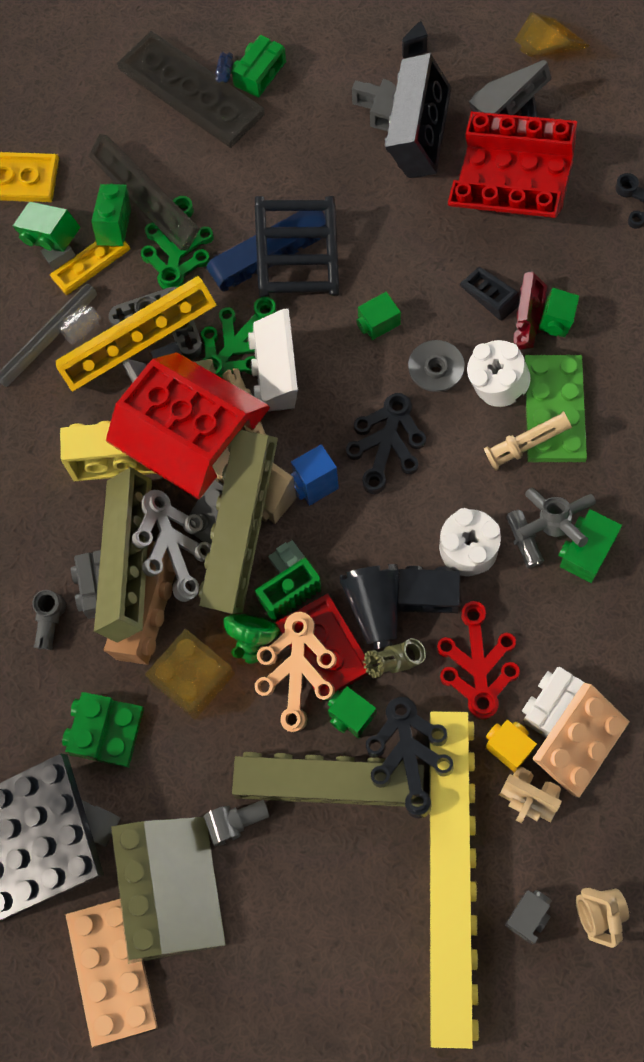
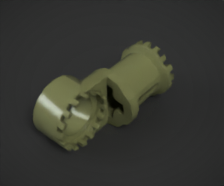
M410 638L403 643L388 646L384 651H367L365 653L366 656H364L365 661H363L366 664L364 669L367 668L366 673L372 675V678L380 677L384 672L388 671L396 673L408 670L424 662L426 651L419 640ZM406 647L413 650L415 654L414 661L407 656ZM380 663V665L376 667L372 666L373 664Z

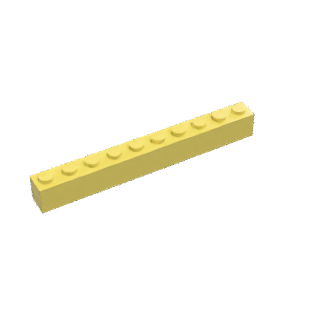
M430 712V724L444 726L448 736L446 743L442 746H434L430 743V750L438 755L445 754L450 756L454 766L453 772L448 776L438 775L435 769L430 766V799L432 805L430 811V1041L433 1048L473 1049L472 1041L479 1040L478 1020L472 1019V1005H478V984H472V970H477L478 954L477 949H471V936H477V915H471V902H476L477 886L476 882L470 881V868H476V848H470V835L475 836L476 819L475 816L469 815V803H475V784H469V771L475 770L474 752H469V740H474V721H468V712ZM440 731L432 734V737L437 740L444 736ZM441 761L438 764V768L441 770H446L450 766L446 761Z

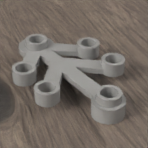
M151 490L142 499V510L145 516L138 531L132 535V543L140 549L151 544L153 540L151 530L155 522L157 523L160 533L149 558L142 564V570L149 577L159 574L163 570L161 560L167 550L177 577L172 587L173 594L179 601L186 602L197 596L199 584L195 578L189 575L179 547L193 554L198 561L203 562L206 556L202 555L200 547L205 549L207 555L211 550V544L208 542H201L199 544L173 529L169 519L182 525L187 533L195 534L202 529L203 520L196 514L188 516L172 507L169 497L164 492ZM154 500L159 502L161 508L155 505ZM190 520L195 522L196 528L190 525ZM139 534L145 537V543L140 541ZM150 562L156 566V571L150 569ZM186 583L191 587V591L186 589Z

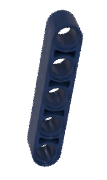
M299 211L271 227H326L325 213L323 211ZM256 235L219 254L207 264L208 272L221 291H228V287L232 285L235 287L250 279L252 274H258ZM321 238L267 239L268 255L295 254L299 252V248L302 247L304 249L321 240Z

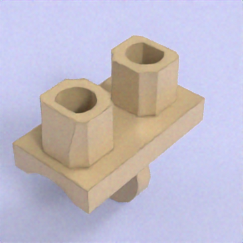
M519 767L513 775L509 774L499 796L509 800V807L519 812L516 821L522 823L525 816H528L535 821H538L539 817L551 822L562 802L559 800L560 786L546 781L541 790L532 786L530 783L534 775L523 767Z

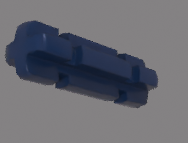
M222 52L219 56L215 72L217 75L216 81L219 83L221 81L227 83L230 79L234 62L231 52L228 54Z

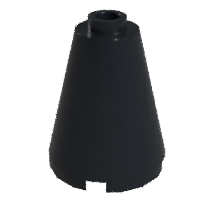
M388 564L389 569L381 570L380 565L346 572L347 576L339 575L340 583L367 644L374 645V649L392 646L391 640L397 639L399 570L397 564Z

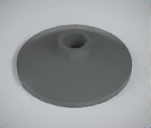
M431 340L420 344L413 350L408 362L409 374L415 384L422 389L432 392L446 391L454 387L461 380L465 368L461 352L451 343L442 340ZM433 367H439L441 369V372L435 373L432 372L431 369Z

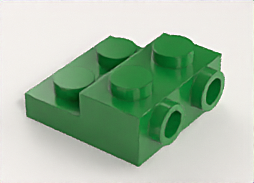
M81 692L80 699L75 698L71 706V716L75 717L72 728H66L63 735L62 745L66 747L65 752L70 756L129 768L144 707L114 701L110 697Z

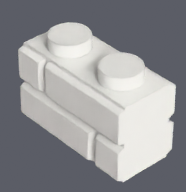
M557 667L553 674L547 671L538 687L543 689L537 699L531 696L522 710L526 714L523 723L547 738L585 682L574 677L561 667Z

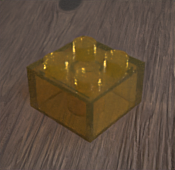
M187 629L179 635L145 673L151 684L194 720L198 718L235 675L232 667Z

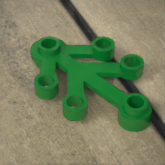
M178 196L171 203L173 215L176 217L172 242L162 233L159 224L149 223L145 227L147 238L154 240L169 256L168 265H166L158 257L155 247L147 245L140 252L142 260L150 263L159 273L157 281L162 289L182 286L185 275L197 267L207 266L210 262L209 253L204 249H199L195 251L191 259L179 266L180 258L200 244H209L214 239L212 229L204 226L199 228L195 235L183 242L187 219L194 212L192 201L187 196ZM183 208H186V209H187L186 211H183V212H180V211H179L180 209H183ZM152 229H157V230H158V231H157L156 233H154V234H150V233H149V231L152 230ZM203 233H209V234H210V235H209L208 237H206V238L201 237V235H202ZM147 252H153L152 256H145ZM199 256L206 257L203 261L197 260ZM169 277H175L174 280L167 281Z
M269 297L257 299L254 303L255 314L236 335H234L233 324L236 320L234 310L230 307L220 310L219 319L223 326L224 348L218 355L216 354L215 343L218 340L217 330L211 326L205 327L202 330L201 337L205 343L206 357L202 360H213L214 367L217 368V371H215L216 375L223 378L222 375L226 371L231 370V373H233V368H238L240 372L245 371L247 374L252 375V370L247 367V364L251 362V359H256L254 356H249L242 361L228 360L233 355L255 353V349L250 350L249 342H246L248 333L253 332L254 322L276 312V305L273 299ZM263 309H269V310H270L269 313H266V314H262V313H261V311H262ZM227 313L232 315L229 319L223 318V315ZM207 333H214V336L210 339L205 337Z

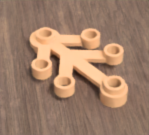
M303 612L291 614L284 625L285 633L269 647L260 648L257 653V659L261 664L272 665L276 662L277 655L292 643L291 656L270 675L259 678L255 683V690L259 695L269 696L274 692L275 686L290 674L288 707L281 715L283 728L290 732L301 731L307 724V715L301 709L303 675L314 686L315 694L319 699L328 700L335 693L333 684L325 681L304 656L306 644L317 655V663L320 667L331 669L337 662L335 653L327 650L314 635L315 623L313 619ZM297 622H302L304 625V629L300 633H297L294 629ZM269 650L272 653V658L266 662L263 659V653ZM325 654H330L332 657L329 665H324L322 662V657ZM263 681H267L270 685L267 692H263L260 688ZM326 684L329 686L330 692L327 696H322L320 688ZM292 713L297 716L295 725L288 723V716Z

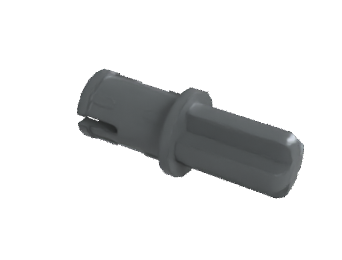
M518 509L508 513L506 518L516 539L514 540V545H518L527 569L542 564L544 558L536 544V534L520 540L516 535V529L528 524L523 512Z

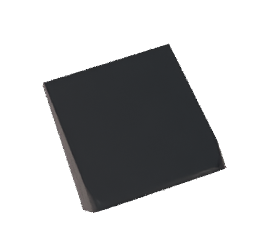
M421 21L402 39V56L405 59L427 51L428 34Z

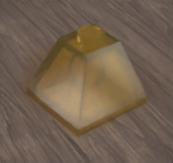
M534 12L530 13L515 38V41L521 45L520 50L530 57L584 50L589 47L587 42L553 17Z

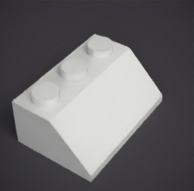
M282 309L254 322L253 332L248 333L249 349H255L256 358L251 359L252 376L258 377V385L254 386V397L270 406L268 411L295 408L298 392L289 309Z

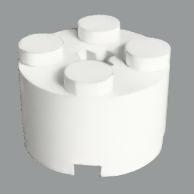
M497 340L479 344L474 348L468 362L467 372L476 393L481 399L491 406L504 407L516 402L515 399L522 395V393L523 395L526 393L530 385V372L516 344Z
M467 508L459 509L445 521L441 530L439 550L446 567L452 568L453 571H460L462 576H473L489 570L498 555L501 541L500 527L484 512ZM473 541L470 546L466 545L465 542Z

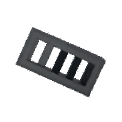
M481 267L475 269L460 283V286L500 321H503L519 307V293ZM479 280H485L477 288L474 287ZM492 286L486 293H483L487 287ZM499 292L500 295L493 300L492 297Z

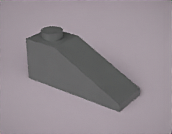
M542 60L487 83L469 101L471 110L473 112L514 115L552 79L548 62Z

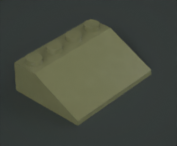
M204 817L141 821L111 826L128 964L226 946L208 828Z

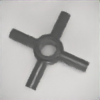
M529 488L526 491L525 496L541 512L539 519L516 529V535L520 540L543 530L547 535L553 537L566 534L579 547L587 544L588 538L571 522L572 515L596 504L592 494H588L569 504L566 499L561 497H551L546 500L534 488Z

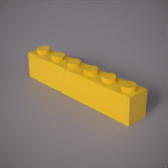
M197 276L57 359V370L73 392L217 305L202 279Z

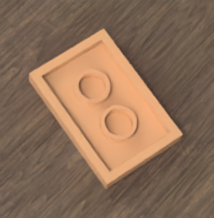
M583 683L533 757V760L571 795L580 798L630 721L592 684Z

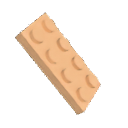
M120 899L66 914L91 1046L96 1047L157 1029L158 1026L144 961L128 964Z

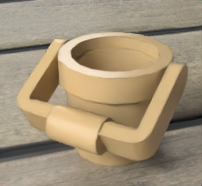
M591 888L582 889L581 894L576 897V907L581 923L588 934V939L611 948L616 947L623 940L622 923L629 919L628 905L623 894L617 888L605 891ZM609 929L611 935L604 933V931Z

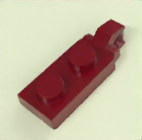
M533 271L524 273L523 285L520 289L521 298L516 324L518 330L514 333V344L517 345L519 350L534 348L535 336L541 333V330L538 329L545 305L547 285Z

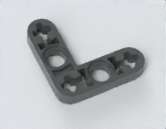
M177 287L166 288L114 306L109 312V320L112 327L120 322L118 315L123 314L126 319L133 315V309H135V312H138L143 306L150 305ZM194 319L185 328H178L172 332L174 340L177 342L184 357L195 359L202 353V342ZM189 335L194 349L188 350L184 336Z

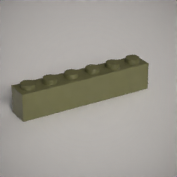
M240 430L228 445L230 455L228 464L225 465L222 472L224 485L222 493L218 496L216 502L218 515L216 523L211 528L210 538L212 545L210 552H208L205 558L204 566L207 570L205 580L199 588V598H201L199 606L231 614L243 613L278 441L277 437Z
M132 467L107 480L94 632L117 643L143 630L146 574L142 570V564L147 560L148 546L142 549L135 547L132 543V535L138 531L145 516L142 510V499L147 492L151 491L152 479ZM139 534L140 541L145 543V537Z
M244 752L243 757L235 756L232 795L235 799L406 807L405 799L410 792L404 759L392 773L390 783L383 788L376 787L373 784L371 771L375 767L381 766L386 760L384 758H368L367 762H355L354 757L338 756L336 761H327L320 755H305V759H293L291 754L276 753L274 758H262L261 753ZM418 765L423 791L424 765ZM380 772L375 776V779L383 781L387 775ZM420 797L414 798L412 801V805L415 807L423 804V799Z

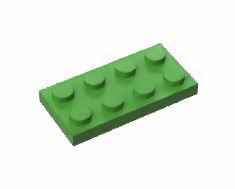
M525 355L524 360L530 372V385L525 393L527 431L561 414L563 411L572 426L571 429L527 450L528 462H586L582 355Z

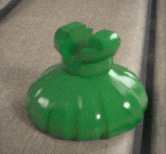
M230 614L224 618V628L227 634L237 641L236 647L231 651L233 657L245 659V662L249 664L258 662L257 653L259 646L271 643L280 633V629L274 622L262 617L247 614Z

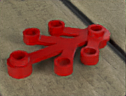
M470 601L463 606L461 618L463 623L469 628L472 659L456 647L455 642L448 637L439 640L437 651L443 657H450L474 677L475 688L458 677V671L453 667H445L440 673V680L442 684L452 686L468 699V709L474 717L488 719L494 716L498 710L499 702L497 696L509 682H513L518 678L520 669L513 662L505 663L501 668V675L489 687L487 686L486 676L506 652H511L515 648L516 639L511 633L501 634L496 646L484 658L481 624L485 620L486 609L480 602ZM474 611L478 613L479 618L477 620H470L468 613ZM509 638L512 641V645L504 647L501 644V640ZM442 643H450L452 649L449 652H444L440 647ZM507 667H512L515 669L516 674L509 677L505 674L504 670ZM446 672H452L455 675V679L453 681H446L443 675ZM480 699H485L488 701L489 707L481 709L478 707L477 702Z

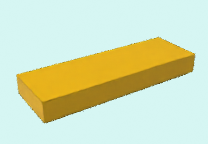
M95 241L49 275L59 288L68 295L128 252L130 246L125 241L123 246L97 245Z

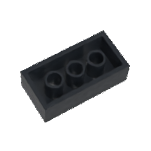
M428 53L402 59L400 71L397 74L396 93L393 95L394 103L392 114L389 117L388 135L385 138L387 152L391 154L398 167L402 169L408 178L437 174L452 89L432 54Z

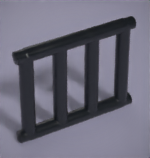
M256 196L254 207L259 297H267L269 293L329 292V295L338 296L339 270L335 197L326 196L325 200H265L263 196ZM266 211H325L326 227H266ZM326 238L327 254L268 255L267 239ZM327 265L328 281L269 282L268 266Z

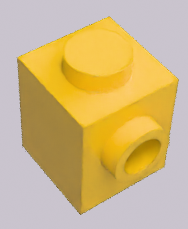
M507 719L502 726L496 723L488 732L486 738L489 741L485 749L515 773L534 750L537 743L528 737L529 732L524 726L518 722L512 724Z

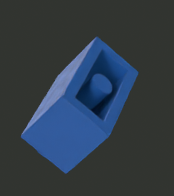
M322 444L291 461L293 473L290 475L294 479L296 495L299 500L305 498L309 506L339 489L337 467Z

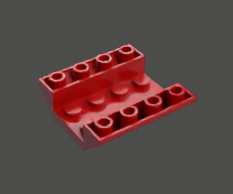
M471 111L465 133L467 150L459 180H453L447 203L448 206L556 218L563 208L573 165L577 121Z
M176 352L153 358L117 401L106 442L187 493L200 499L217 478L213 464L243 426L254 430L268 412L270 406Z

